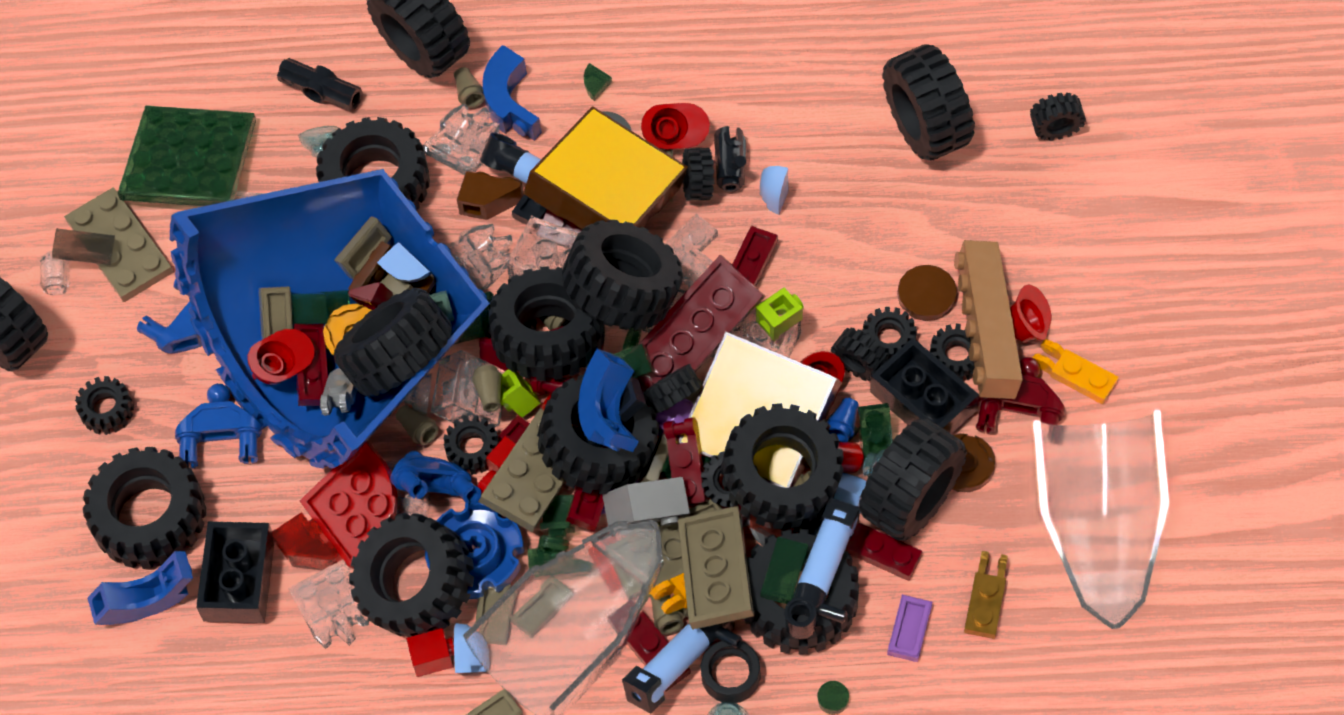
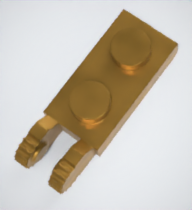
M982 551L978 572H975L964 633L995 639L1006 582L1004 575L1008 555L1001 554L997 565L998 574L993 576L985 574L989 563V552Z

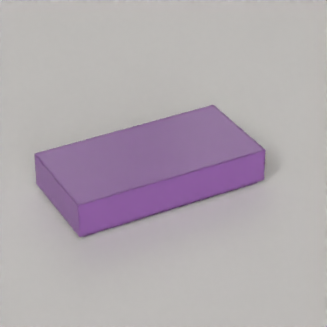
M902 594L887 655L918 662L932 608V601Z

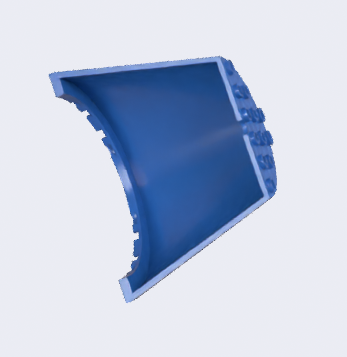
M384 169L176 212L171 216L170 241L176 240L177 248L171 251V258L176 268L175 277L180 294L185 295L188 293L192 305L189 308V313L193 317L190 321L201 339L207 356L214 353L221 367L216 369V372L241 408L252 415L261 424L262 429L268 426L275 434L270 439L276 445H281L294 458L302 455L310 459V465L316 468L324 469L327 466L335 468L353 457L490 304L485 293L478 289L471 281L467 270L460 266L452 257L448 246L434 241L432 226L422 219L414 203L403 195L399 190L397 182L392 177H389ZM372 216L377 218L392 236L387 242L388 245L393 247L399 242L434 276L436 284L429 295L442 291L447 292L454 316V321L451 322V337L447 340L448 343L445 347L441 348L440 353L428 362L427 366L416 372V375L402 382L398 387L374 397H368L357 392L355 402L351 405L349 412L342 413L339 407H333L332 413L324 416L320 408L321 406H298L296 375L275 385L265 384L258 379H253V372L248 365L247 355L250 348L262 340L259 288L290 287L293 328L294 324H324L325 327L329 316L334 310L343 305L357 304L348 295V288L353 279L346 275L334 259ZM326 346L327 372L329 376V373L339 367L335 363L334 355L330 353Z

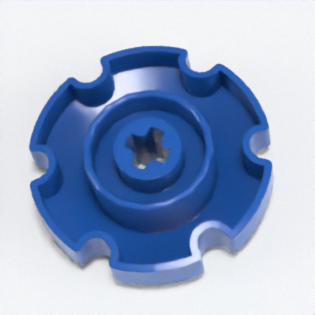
M480 502L475 504L466 503L465 509L462 512H455L453 509H449L436 520L458 534L460 541L466 543L469 549V555L467 556L473 559L474 569L470 571V575L474 576L473 587H468L467 591L470 594L469 599L483 597L484 589L486 591L487 587L490 586L496 592L502 591L518 575L521 564L516 557L525 552L523 537L517 523L508 518H501V514ZM425 550V560L430 571L429 556Z

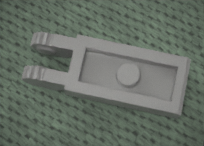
M340 368L329 373L323 395H321L320 408L324 416L330 415L333 407H339L342 413L349 412L351 405L355 402L358 391Z

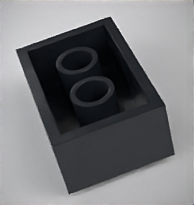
M914 338L908 341L871 375L870 392L907 425H911V422L914 420L929 419L950 434H953L978 408L979 394Z
M208 521L196 606L203 622L265 623L275 536L269 523Z

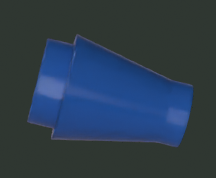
M843 398L839 407L827 421L830 425L829 434L836 433L840 442H847L854 435L856 415L859 408L856 400Z

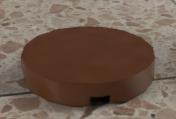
M920 265L908 270L900 279L897 290L898 301L902 309L904 308L914 319L923 321L938 320L943 317L945 313L954 307L957 294L955 281L950 274L942 268L933 265Z
M964 433L954 435L963 441L967 450L962 472L952 489L957 492H973L981 489L990 481L994 473L995 455L993 450L983 438L976 435L975 437L967 436L968 434Z

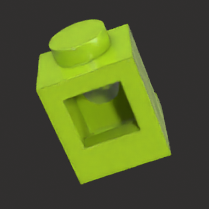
M785 287L755 306L756 322L774 342L779 339V335L803 320V303L797 295H791Z
M508 369L502 374L500 402L501 406L503 405L507 411L511 412L514 410L523 418L541 404L531 385L518 372L514 373Z

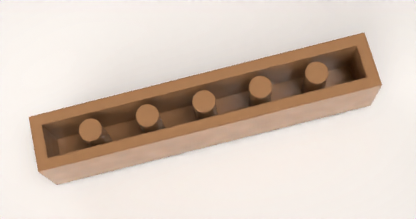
M964 240L960 252L955 254L954 266L955 269L959 270L960 274L958 290L963 292L962 314L967 316L965 333L966 337L970 338L971 341L969 358L970 361H974L975 365L973 382L974 385H978L980 397L1015 399L1023 379L998 242Z

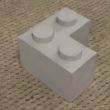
M683 477L627 484L609 491L607 494H602L609 531L620 529L621 534L639 531V529L651 527V522L660 520L661 526L678 523L679 517L690 513Z

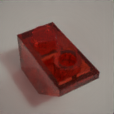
M302 512L271 532L277 547L292 567L336 572L340 569L336 558L339 556L336 548L330 541L324 543L320 537L323 532L313 518L308 521Z

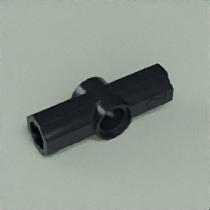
M291 58L284 59L279 66L278 81L301 90L307 98L314 102L322 103L325 100L349 111L356 109L360 103L361 87L337 78L334 72L324 66L317 65L313 68Z

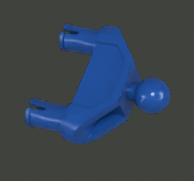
M175 279L173 286L176 290H179ZM190 301L167 327L154 321L149 316L142 318L143 321L147 322L146 324L142 321L138 323L137 331L155 341L158 349L164 353H180L202 346L201 339L190 321L193 318L189 313V308L192 307Z
M213 384L207 391L209 403L200 404L176 427L175 439L179 443V457L186 462L188 468L189 462H191L192 469L198 466L197 444L207 441L239 439V461L249 464L248 456L251 457V463L258 461L257 439L262 434V426L252 415L229 401L230 390L223 384Z
M417 451L408 452L404 458L397 462L391 473V483L397 489L407 491L413 499H415V496L417 499H421L427 492H436L460 496L467 504L469 502L470 504H475L481 497V490L472 483L471 475L461 466L440 458L423 456Z

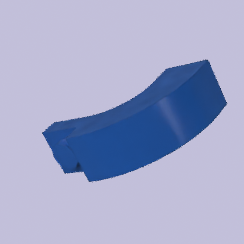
M502 45L487 63L483 74V92L488 114L493 123L503 133L506 134L513 127L519 135H526L535 141L542 133L539 117L517 104L510 97L515 86L527 75L525 59Z
M596 349L581 383L578 402L580 424L588 440L607 446L615 451H619L622 448L633 452L639 441L623 426L619 415V405L622 393L634 370L621 357L600 349Z
M174 551L156 571L143 578L128 582H101L87 598L94 624L115 625L137 621L161 613L183 600L189 594L187 584L193 579L192 568L188 562L186 552Z

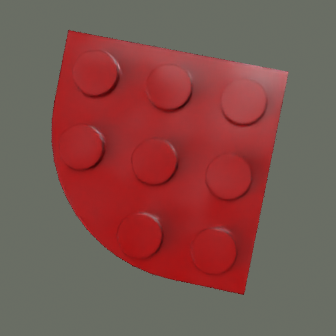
M366 441L347 462L333 468L299 501L347 566L354 569V567L350 566L353 556L357 557L359 552L357 547L361 540L366 541L369 537L367 533L373 527H381V521L389 517L394 520L398 504L397 488L390 480L392 472L369 441Z

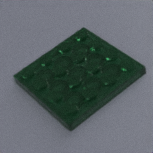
M145 105L117 193L119 199L122 201L189 206H208L234 200L256 123L255 113Z

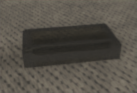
M56 228L52 258L111 265L115 235Z

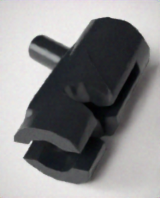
M725 126L716 130L714 134L716 182L724 191L735 192L745 183L746 140L743 131L738 127L736 129V136L730 139L729 126Z

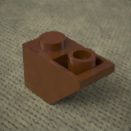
M466 171L457 197L459 214L488 220L517 205L523 197L522 182L511 177L499 178L490 176L485 172L479 171L474 173Z

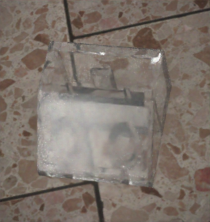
M464 350L441 358L431 413L452 423L457 419L460 423H463V416H468L469 421H472L473 415L478 416L479 421L485 418L488 420V424L492 423L494 427L499 426L502 406L494 412L484 411L482 402L472 382L476 368L492 364ZM497 367L498 371L501 374L505 372L504 370Z

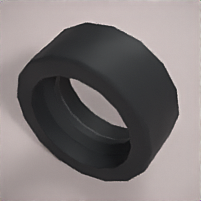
M719 641L711 645L703 655L700 665L702 684L707 693L717 701L728 704L739 703L749 698L758 688L761 678L759 658L754 649L745 642H742L739 647L734 648L723 641ZM734 655L741 657L749 666L748 679L740 686L731 688L720 686L716 683L712 676L714 663L724 656Z

